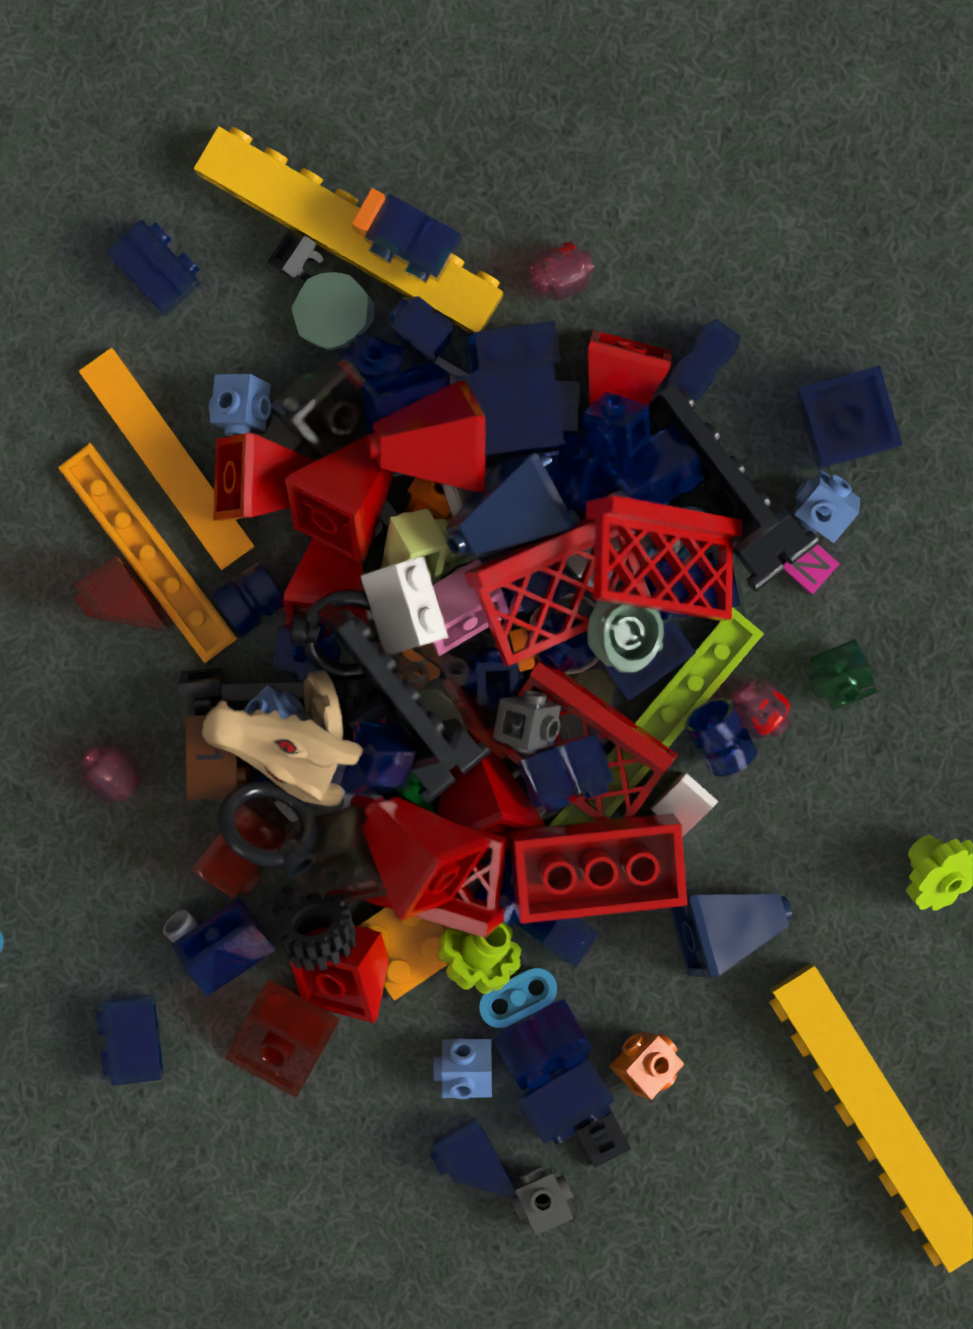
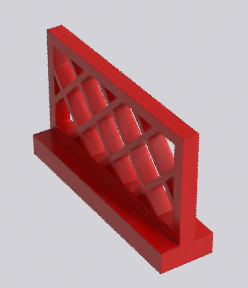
M614 495L587 502L586 518L595 520L593 600L720 621L732 620L733 538L743 536V520ZM610 527L616 528L626 542L617 552L609 542ZM645 534H649L658 547L650 558L639 543ZM678 540H681L690 552V555L683 563H681L671 548ZM710 546L719 547L718 565L715 568L712 567L704 555V552ZM630 550L641 564V567L633 576L622 561V558ZM663 556L674 571L666 581L655 567V564ZM695 562L706 576L699 586L696 585L687 572ZM613 568L624 582V585L618 592L608 591L609 572ZM646 574L657 588V591L650 598L645 595L638 584ZM678 580L681 581L689 593V596L683 603L678 601L671 590ZM711 585L718 594V609L712 608L703 595Z
M585 518L574 523L576 526L568 531L542 537L463 572L469 588L475 589L504 666H510L587 631L589 618L577 613L585 591L594 595V588L587 584L594 569L595 520ZM610 527L609 539L615 537L619 548H621L626 542L616 528ZM593 547L590 554L583 552L584 550ZM630 550L622 558V561L633 576L640 566ZM572 555L588 560L580 581L562 574L568 557ZM557 563L554 570L547 568L548 566ZM613 568L608 583V591L614 592L620 576ZM537 571L552 576L543 598L526 591L531 574ZM643 577L638 584L645 595L651 597ZM520 579L518 587L510 584ZM559 580L577 587L569 609L551 602ZM501 587L515 592L507 614L494 608L489 592ZM523 596L541 603L533 626L515 618ZM549 607L566 614L561 631L555 634L541 629ZM499 618L505 620L503 626L501 625ZM574 618L582 621L572 626ZM512 623L530 631L525 647L513 653L507 641ZM538 635L545 637L544 639L536 642Z
M546 659L539 661L517 696H520L524 690L532 691L534 687H537L548 695L549 702L555 704L557 702L567 709L560 711L559 716L574 714L582 720L584 736L562 740L561 730H559L554 745L542 747L557 746L561 770L545 772L538 767L536 753H529V760L520 754L519 751L512 749L507 743L494 740V729L486 739V742L596 821L612 820L604 814L602 798L624 794L627 809L622 819L633 818L679 754ZM589 725L601 734L590 735ZM608 738L615 743L618 760L596 764L592 740ZM585 741L589 765L567 768L563 745ZM623 750L634 758L624 759ZM641 762L654 771L646 785L629 788L625 764ZM619 765L623 789L600 792L597 769ZM590 770L594 794L579 796L571 790L568 774ZM562 775L563 784L552 776ZM640 792L632 803L630 793ZM595 799L597 808L586 800Z
M356 794L350 801L347 836L352 853L346 855L345 861L348 860L349 868L345 869L342 874L351 873L352 880L340 883V878L338 877L337 889L354 885L356 892L345 895L393 909L384 885L362 891L360 888V883L380 879L381 876L376 873L375 867L377 866L372 867L365 864L355 866L353 859L359 856V849L355 846V840L359 837L363 838L369 848L362 830L364 825L362 810L366 811L368 806L375 801V799ZM460 825L483 836L490 842L488 847L493 848L492 862L484 867L478 861L473 868L475 873L467 877L452 901L415 916L486 938L503 922L505 906L500 905L507 838ZM369 869L371 876L358 879L357 871ZM479 878L488 891V900L476 898L467 884Z

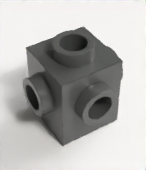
M530 690L522 691L520 696L502 698L499 702L493 739L510 744L512 749L524 753H536L537 748L552 746L560 730L559 714L561 705L546 701L547 696L543 693Z
M537 1166L519 1175L521 1181L515 1184L517 1195L512 1197L511 1200L519 1219L522 1221L528 1218L535 1235H539L573 1219L571 1208L567 1202L568 1199L573 1198V1194L564 1174L556 1177L552 1167L544 1171L542 1166ZM539 1194L549 1196L545 1201L535 1199Z

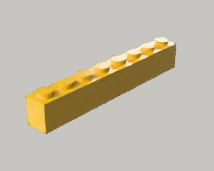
M218 126L194 167L199 177L285 227L306 235L318 246L476 338L480 337L503 297V291L497 288L500 284L498 280L480 270L477 275L472 274L462 268L465 263L462 259L446 250H443L440 255L427 247L429 241L410 229L407 230L406 234L392 227L394 220L384 213H381L369 236L364 237L352 228V222L360 210L356 206L359 201L357 198L340 188H337L335 193L321 186L323 182L321 177L303 167L300 172L293 170L285 165L288 161L285 156L269 147H266L265 151L262 152L250 145L253 139L241 130L231 126L230 130L226 131Z
M810 963L770 988L775 998L770 1000L769 1004L781 1023L787 1019L791 1022L797 1033L790 1037L803 1058L809 1054L813 1057L818 1068L812 1072L825 1093L830 1089H833L840 1103L834 1107L845 1125L849 1127L855 1124L862 1135V1138L856 1141L869 1162L877 1159L884 1170V1173L878 1176L891 1197L898 1193L906 1205L900 1212L913 1232L920 1228L928 1242L922 1245L933 1265L936 1267L942 1263L950 1273L973 1259V1217L817 968Z

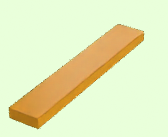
M111 347L79 370L82 377L219 568L223 571L254 549V544L236 519L213 521V487L115 350Z
M91 443L58 466V469L204 663L210 661L238 640L237 636Z

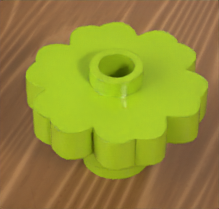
M927 835L917 840L911 846L908 857L913 868L909 876L912 883L907 887L906 892L920 910L931 907L934 911L951 905L959 894L965 893L972 888L973 842L971 840L961 843L958 839H953L948 843H944L941 839H935L934 836Z
M503 922L486 938L450 927L439 938L438 957L443 962L449 964L446 969L447 976L462 989L467 990L475 985L480 993L488 994L492 991L501 990L509 982L510 976L519 969L521 947L517 943L510 941L513 931L509 925Z

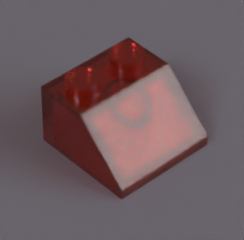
M115 556L74 584L80 592L75 599L88 617L92 616L94 619L97 617L104 621L164 632L171 627L124 559Z
M251 803L242 804L235 814V824L240 835L247 842L258 848L271 851L279 850L285 844L281 839L287 832ZM221 833L191 869L196 875L233 899L240 892L248 896L262 878L256 872L260 866L250 863L235 854L225 843Z
M268 979L225 1058L297 1098L340 1019L328 1013L324 1008L312 1004L294 994L288 988Z

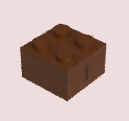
M207 715L185 716L187 800L225 799L236 787L251 782L250 764H243V759L239 756L212 746L204 739L202 730Z

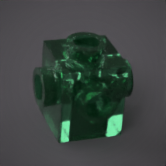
M855 639L810 657L814 674L808 676L809 682L817 699L824 697L831 711L877 693L870 665Z

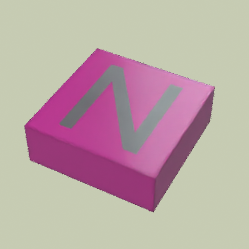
M817 545L792 565L786 561L783 566L785 568L784 571L812 595L840 563L822 547Z

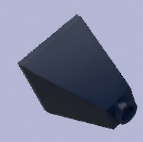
M536 452L495 464L485 477V491H474L445 528L448 532L446 542L456 556L467 557L568 531L576 525Z
M780 894L687 895L686 906L669 907L688 976L712 978L721 975L789 926L788 920L792 919L790 903L785 896Z

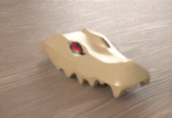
M221 701L207 714L203 723L202 735L208 744L239 756L264 773L290 795L302 801L319 805L337 806L341 803L344 796L343 788L338 784L330 783L338 764H356L362 753L361 746L355 742L340 740L312 720L301 721L297 715H291L283 719L278 711L266 714L262 710H256L252 715H249L245 711H233L228 708L227 702Z

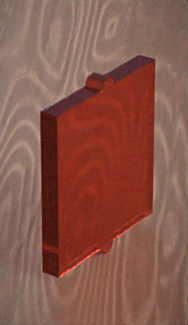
M448 677L444 680L443 684L469 731L500 759L507 757L508 753L502 742L493 739L494 728L482 707L452 679Z

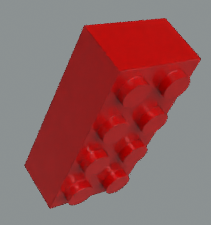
M673 813L509 831L515 912L521 923L687 905L682 825Z

